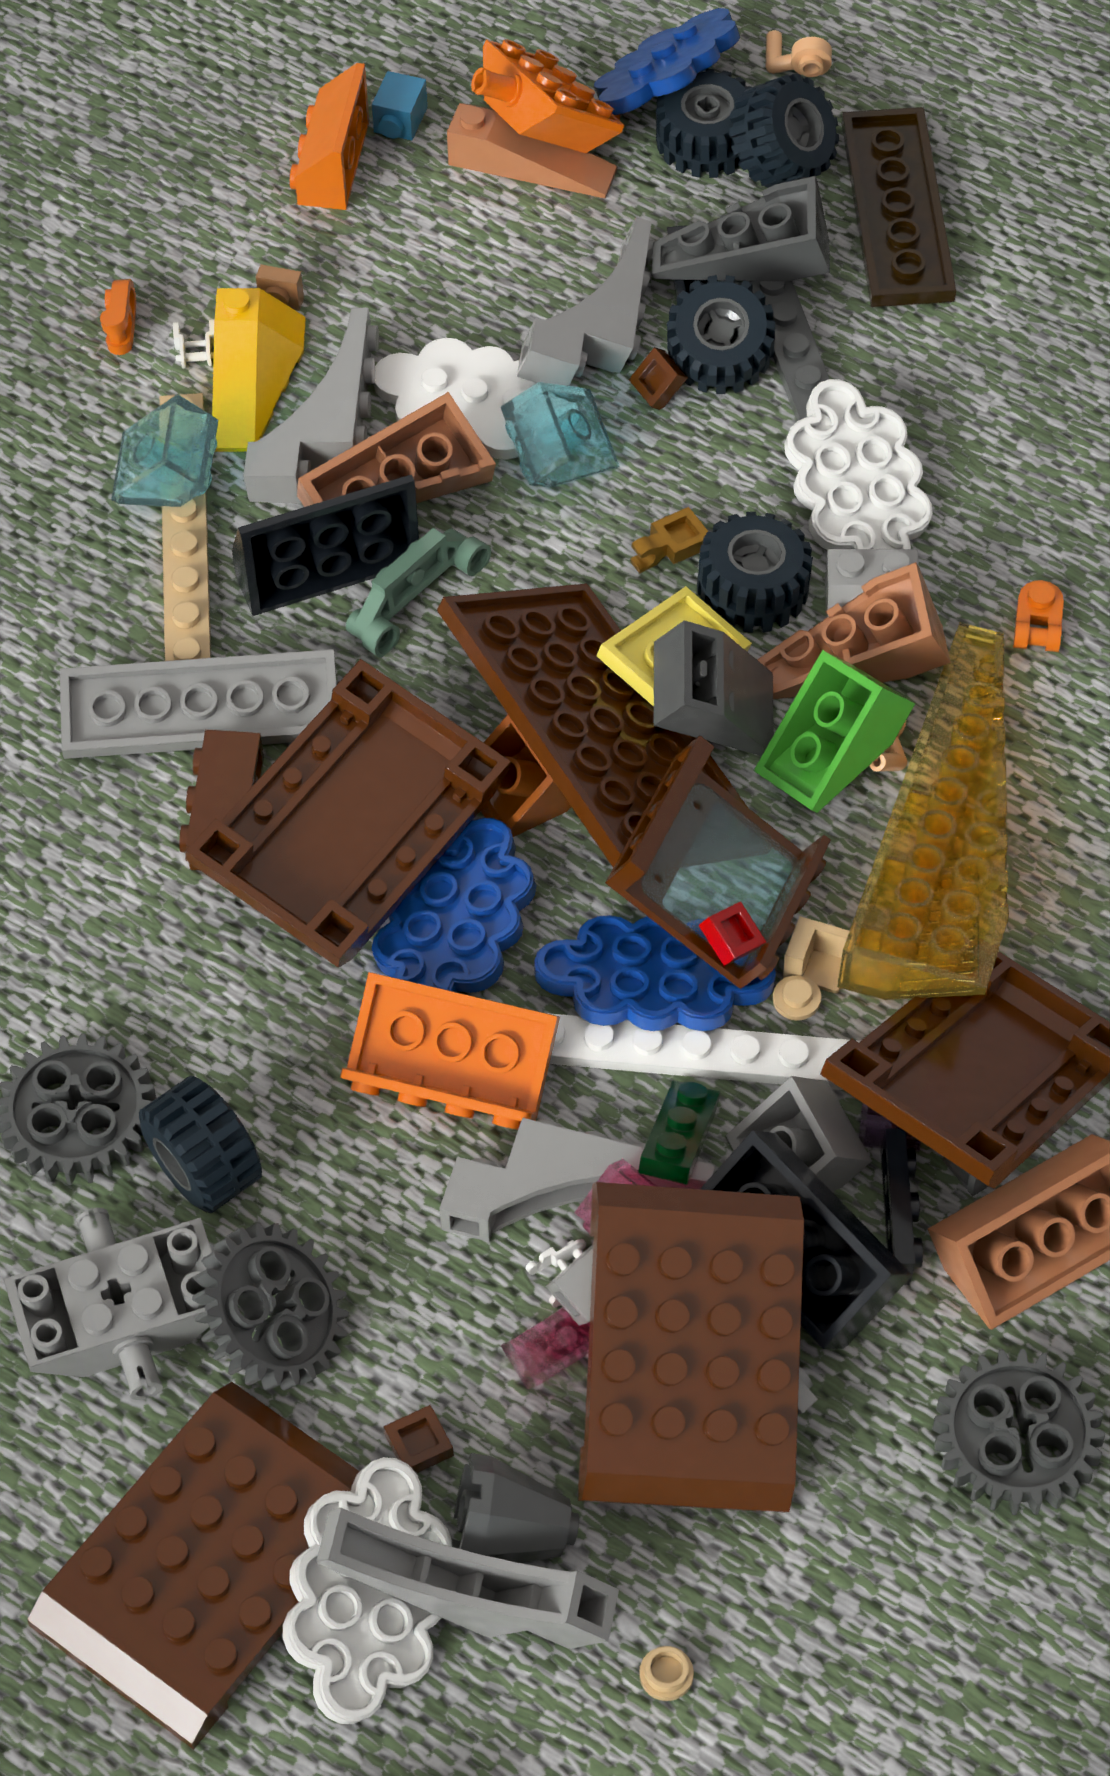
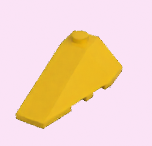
M217 288L214 321L212 452H247L248 442H257L263 437L274 414L273 410L282 392H285L290 382L289 377L296 363L300 362L304 354L306 317L260 288Z

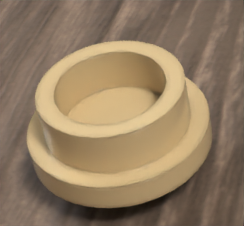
M801 975L788 976L780 980L775 986L773 1004L777 1012L783 1017L795 1021L810 1018L818 1011L821 1004V991L818 985L808 977Z
M671 1646L657 1647L647 1653L641 1662L640 1682L644 1690L653 1698L662 1701L676 1700L685 1695L693 1683L694 1669L692 1662L678 1648Z

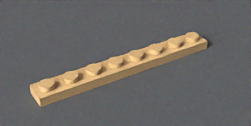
M203 393L159 396L165 661L211 658Z

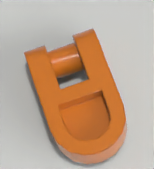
M131 279L114 280L112 288L105 290L106 310L101 313L100 322L103 331L107 333L106 344L108 350L115 355L126 354L133 346L136 293Z
M1038 580L1027 583L1021 588L1017 602L1013 648L1027 649L1028 645L1045 646V651L1059 652L1064 599L1061 590L1053 583ZM1030 624L1047 626V628L1030 627Z

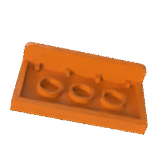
M369 972L347 1068H342L340 1078L352 1081L350 1089L353 1091L379 1096L380 1089L384 1088L399 1092L397 1099L399 1102L426 1107L428 1099L446 1103L444 1111L446 1113L473 1119L475 1111L494 1115L492 1124L518 1130L522 1118L534 1121L537 1119L560 1016Z

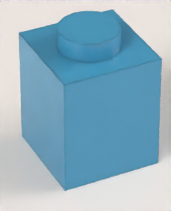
M387 71L372 103L374 133H379L392 139L413 140L428 107L426 79Z

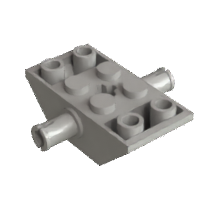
M93 1208L97 1228H93L88 1210L81 1213L76 1221L80 1228L87 1253L4 1278L3 1280L30 1372L84 1378L122 1365L129 1386L130 1397L134 1400H144L146 1397L141 1379L146 1380L151 1397L157 1395L163 1389L152 1356L190 1344L209 1327L208 1323L195 1322L194 1317L205 1312V1306L193 1301L192 1296L205 1289L194 1278L197 1274L207 1269L201 1260L203 1257L211 1254L212 1250L201 1217L116 1243L108 1211L104 1208Z

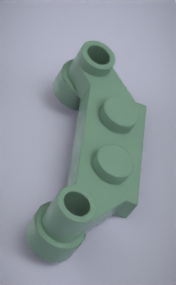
M432 528L419 540L411 543L408 549L392 564L379 571L376 578L371 581L372 589L362 609H356L348 617L346 622L347 632L360 639L365 649L377 657H383L397 645L400 637L399 627L389 620L450 566L455 565L469 576H475L488 564L491 557L490 546L476 537L467 538L453 528L446 530L444 533Z

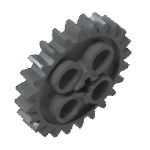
M81 1034L77 1044L70 1046L67 1038L63 1035L60 1036L59 1048L53 1050L45 1041L42 1042L41 1050L43 1055L38 1058L31 1053L25 1052L23 1054L27 1066L25 1069L11 1065L9 1069L14 1082L4 1081L0 1083L1 1092L4 1097L0 1098V1133H2L1 1139L5 1150L12 1149V1156L16 1164L26 1161L29 1174L34 1175L44 1167L47 1182H52L59 1172H63L67 1184L72 1185L76 1174L83 1172L88 1183H93L94 1170L101 1168L110 1177L113 1175L111 1166L113 1161L117 1160L125 1166L130 1165L128 1149L138 1152L144 1150L142 1138L140 1137L143 1134L139 1121L140 1109L156 1099L154 1084H150L151 1080L148 1069H140L139 1059L136 1054L126 1057L123 1044L118 1043L108 1051L104 1036H101L94 1046H89L86 1035ZM52 1084H63L61 1087L54 1090L46 1089L48 1086ZM100 1085H112L110 1088L103 1091L95 1090ZM47 1127H58L51 1133H40ZM95 1128H108L101 1134H90Z
M256 1223L247 1229L241 1227L227 1235L226 1238L213 1245L214 1252L203 1257L201 1260L207 1269L197 1274L194 1278L205 1289L192 1296L193 1301L205 1306V1312L194 1317L195 1322L208 1323L210 1331L201 1338L202 1341L211 1342L216 1340L219 1345L214 1353V1360L216 1361L228 1356L231 1359L228 1374L233 1375L244 1369L245 1384L250 1386L262 1380L263 1388L266 1391L279 1385L283 1391L298 1384L301 1386L315 1379L317 1374L329 1369L331 1366L328 1360L341 1353V1350L334 1341L347 1337V1332L337 1325V1322L349 1317V1312L337 1307L336 1302L347 1295L346 1291L335 1290L331 1284L339 1277V1272L332 1271L326 1273L323 1269L329 1256L323 1254L315 1258L311 1254L314 1246L312 1239L299 1245L297 1244V1230L293 1228L281 1234L279 1223H274L265 1229L261 1223ZM238 1305L242 1309L244 1316L240 1313ZM254 1330H256L254 1337L252 1339V1333L254 1332ZM277 1336L281 1340L283 1347L280 1345Z
M1003 1349L999 1350L997 1362L994 1365L985 1356L980 1355L978 1356L976 1366L977 1372L966 1365L961 1366L959 1374L961 1382L949 1379L945 1390L947 1396H939L936 1411L941 1415L935 1416L933 1431L941 1433L936 1436L935 1451L947 1452L943 1456L941 1467L943 1470L958 1468L953 1484L956 1488L968 1482L973 1485L970 1500L975 1501L984 1493L990 1495V1510L995 1511L1001 1501L1005 1500L1009 1501L1012 1515H1017L1021 1502H1028L1034 1515L1039 1514L1043 1499H1046L1052 1507L1058 1509L1062 1500L1061 1491L1075 1499L1080 1489L1078 1481L1089 1484L1094 1472L1090 1466H1099L1102 1452L1097 1447L1103 1446L1105 1432L1096 1429L1101 1426L1103 1412L1090 1410L1094 1405L1096 1395L1094 1392L1079 1395L1083 1382L1081 1375L1068 1381L1063 1378L1066 1363L1062 1362L1053 1370L1046 1368L1047 1354L1045 1353L1039 1356L1035 1364L1028 1362L1025 1349L1020 1350L1017 1361H1010ZM1007 1390L1012 1391L1015 1396L1019 1430L1021 1433L1027 1434L1024 1451L1028 1465L1032 1470L1030 1473L1025 1472L1023 1469L1019 1432L1017 1428L1011 1427L1014 1411L1010 1399L1005 1392ZM1040 1398L1045 1400L1050 1407L1036 1409L1028 1404L1027 1400ZM982 1405L990 1406L997 1410L999 1415L986 1417L977 1412L975 1408ZM1044 1445H1051L1056 1447L1062 1453V1456L1056 1458L1048 1457L1042 1454L1038 1448ZM1000 1453L1009 1458L1011 1463L996 1465L987 1458V1455Z

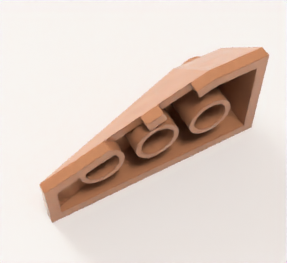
M459 103L447 130L448 165L605 199L617 171L616 165L591 152L583 153L520 135L499 114L488 107Z
M915 562L871 579L861 586L864 592L843 607L837 603L826 611L828 615L826 619L808 631H797L757 659L773 673V699L796 697L822 650L858 667L882 683L907 679L951 663L943 626L918 564Z

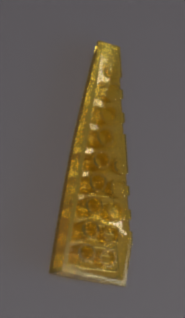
M959 622L949 650L951 663L943 667L843 948L838 988L883 1000L911 999L915 996L930 998L985 995L1009 919L1006 858L1008 850L1006 834L1007 788L1006 758L1004 753L1006 741L1004 726L1005 693H1003L1004 633Z

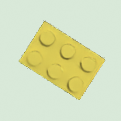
M685 586L602 643L596 656L654 706V641L684 620L724 632L747 652L752 643Z

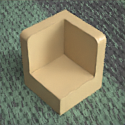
M799 916L785 953L783 978L792 975L805 976L812 979L821 990L838 993L852 958L855 934L849 930Z

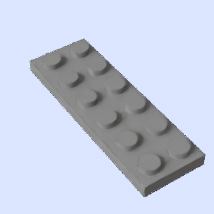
M334 649L60 668L61 745L64 759L195 750L196 747L202 748L205 730L261 733L262 745L292 743L332 698V690L337 685Z

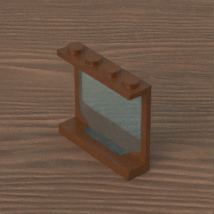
M699 735L674 757L605 883L734 985L742 989L756 977L760 980L765 979L777 965L779 957L775 953L778 947L789 938L795 928V924L791 922L793 916L804 907L811 896V892L807 888L819 876L827 863L823 856L831 839L826 835H822L804 851L799 849L702 771L714 746ZM741 901L766 940V943L756 951L723 966L700 929L699 924L709 916Z

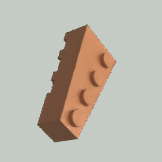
M447 392L299 477L297 497L303 506L306 507L412 474L415 480L416 503H420L491 482L496 463L450 393Z

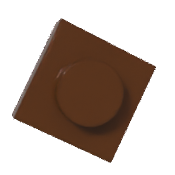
M654 347L629 378V381L652 408L660 410L667 405L688 377L665 350Z
M431 1404L384 1426L385 1437L396 1458L407 1463L416 1473L454 1456L453 1446Z

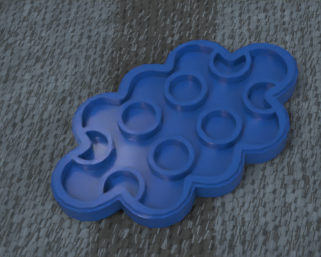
M718 8L701 13L679 27L666 29L648 37L641 42L638 50L619 59L615 63L614 70L604 74L595 81L594 88L599 100L607 103L614 109L613 115H620L641 107L655 96L670 94L686 87L695 79L698 72L717 63L720 53L730 49L739 41L740 33L736 22L732 20L728 9Z
M480 818L471 821L389 916L390 922L378 931L372 944L376 964L385 975L449 991L476 993L488 989L498 981L504 968V959L501 952L517 943L522 936L524 926L519 911L530 904L536 892V883L532 869L524 860L514 857L516 846L511 830L504 822L494 818Z
M611 915L597 916L586 921L580 927L577 940H556L548 943L537 952L534 960L535 979L541 988L551 994L573 997L575 1011L582 1019L591 1024L601 1026L616 1025L629 1020L633 1025L649 1031L664 1030L677 1022L689 1029L698 1031L717 1029L724 1026L731 1019L734 1005H756L765 1001L773 993L776 979L774 968L765 979L760 980L756 977L740 989L648 916L637 920L633 924L621 917ZM704 920L685 924L686 927L710 945L699 927V924ZM747 955L732 963L742 967Z

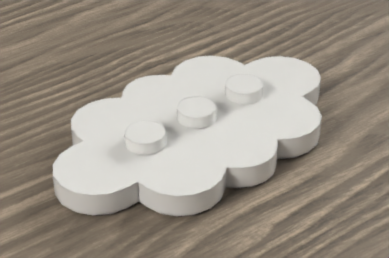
M441 338L425 345L419 356L408 353L391 354L381 359L375 366V382L373 384L375 392L381 399L396 405V421L449 392L491 457L496 459L516 458L525 453L533 441L546 444L563 442L572 437L577 430L579 422V412L576 403L570 397L555 392V388L517 377L519 360L513 361L511 356L499 347L485 346L472 350L466 343L458 339Z
M828 379L820 382L812 390L807 402V417L798 420L790 428L784 443L785 455L789 462L799 470L793 484L794 494L801 504L812 510L809 519V532L814 541L824 549H911L910 540L918 538L927 529L933 512L932 503L927 494L917 487L923 474L922 463L918 456L904 447L907 439V427L903 419L893 410L883 406L866 407L860 391L851 383L840 379Z
M383 1457L370 1462L356 1475L351 1492L337 1490L320 1497L309 1507L304 1519V1535L310 1548L302 1552L294 1560L290 1569V1585L299 1602L287 1613L283 1623V1641L287 1652L296 1662L315 1669L313 1695L317 1706L327 1718L339 1724H355L371 1717L381 1707L387 1688L401 1689L418 1682L429 1671L433 1660V1643L427 1630L436 1625L442 1617L316 1563L328 1513L330 1510L338 1508L346 1509L402 1532L452 1547V1539L448 1528L439 1518L420 1510L422 1485L417 1473L407 1463L397 1458Z

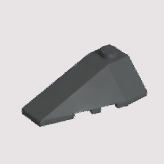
M816 176L773 185L762 190L763 197L752 203L740 207L737 202L725 208L727 214L707 224L697 221L653 242L652 274L654 279L707 280L708 276L717 275V280H726V275L735 276V280L793 281L830 273L829 236Z

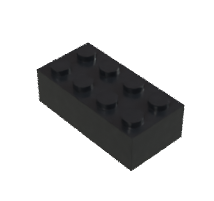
M752 1130L700 1188L701 1190L800 1197L804 1217L801 1326L823 1349H844L912 1276L899 1260L776 1133Z

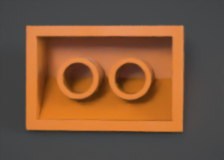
M364 63L354 64L319 88L315 105L308 106L306 115V128L308 131L307 134L300 135L298 143V158L300 160L298 164H292L290 171V188L296 189L298 205L340 210L347 209L370 122Z

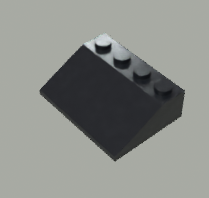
M411 474L238 527L232 548L235 576L252 616L376 578L380 570L392 564L408 549L411 543L419 540L415 480Z

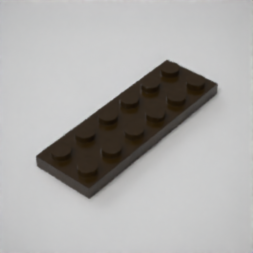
M924 107L842 112V131L870 306L882 307L955 302L956 285Z

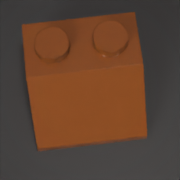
M507 715L483 743L510 760V769L494 796L483 807L481 812L485 818H494L504 822L510 828L512 836L515 837L567 812L571 805L510 716Z

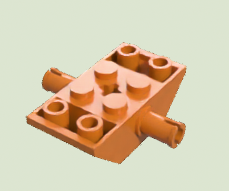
M486 39L483 45V67L478 68L473 75L471 82L472 91L477 95H484V101L518 134L588 153L622 133L625 125L620 121V115H613L614 109L610 105L595 99L594 90L575 81L577 75L559 66V59L556 56L537 49L535 54L526 52L522 45L508 39H504L502 44Z

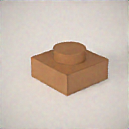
M260 264L256 274L257 288L264 290L292 309L300 311L304 300L301 271Z

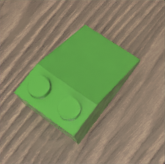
M822 650L753 771L810 810L818 813L893 744L915 703L858 667Z

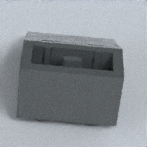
M684 620L654 641V726L696 738L700 735L707 741L762 756L774 735L773 673L724 632Z

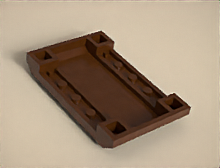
M360 659L333 688L332 698L227 815L221 821L215 818L185 852V860L339 968L356 956L490 801L509 772L511 761Z
M977 938L974 943L965 945L957 952H971L977 948L974 954L952 956L949 965L970 963L977 958L975 964L948 967L940 975L968 974L977 969L974 976L936 979L926 988L968 985L977 980L973 987L921 991L863 1040L857 1042L852 1038L825 1060L820 1075L987 1186L995 1189L1110 1082V1022L982 940H980V988L977 989L979 987V938Z
M595 1182L592 1184L590 1236L594 1237L585 1439L584 1446L580 1447L578 1501L760 1512H790L796 1482L804 1217L800 1197Z
M230 1382L211 1394L42 1590L27 1619L28 1624L194 1750L228 1709L227 1700L281 1636L287 1613L299 1602L290 1585V1569L294 1560L302 1552L310 1548L304 1535V1519L309 1507L320 1497L336 1490L351 1492L355 1477L360 1471L241 1387Z

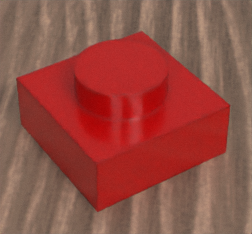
M741 901L709 916L699 924L700 929L723 966L756 951L766 943V940Z

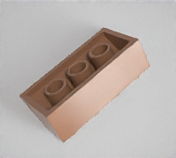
M1091 1134L928 1228L944 1270L989 1329L996 1328L1110 1260L1109 1140Z

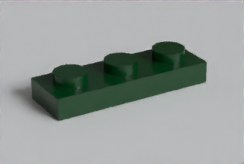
M673 1080L641 1154L638 1173L687 1185L715 1116L720 1091L708 1089L696 1082L683 1083Z

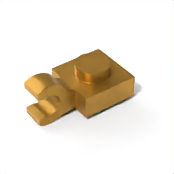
M689 507L651 523L650 536L641 537L632 543L631 547L638 555L630 558V562L639 574L656 566L665 556L673 564H676L700 553L703 538L709 531Z

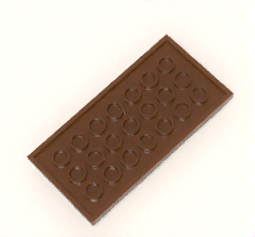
M587 583L443 597L437 609L438 613L612 867H614L674 757L694 741L696 737L654 726V706L596 656L601 644L621 630ZM710 755L702 771L747 806ZM712 806L678 870L762 857L767 855L770 848L717 806Z

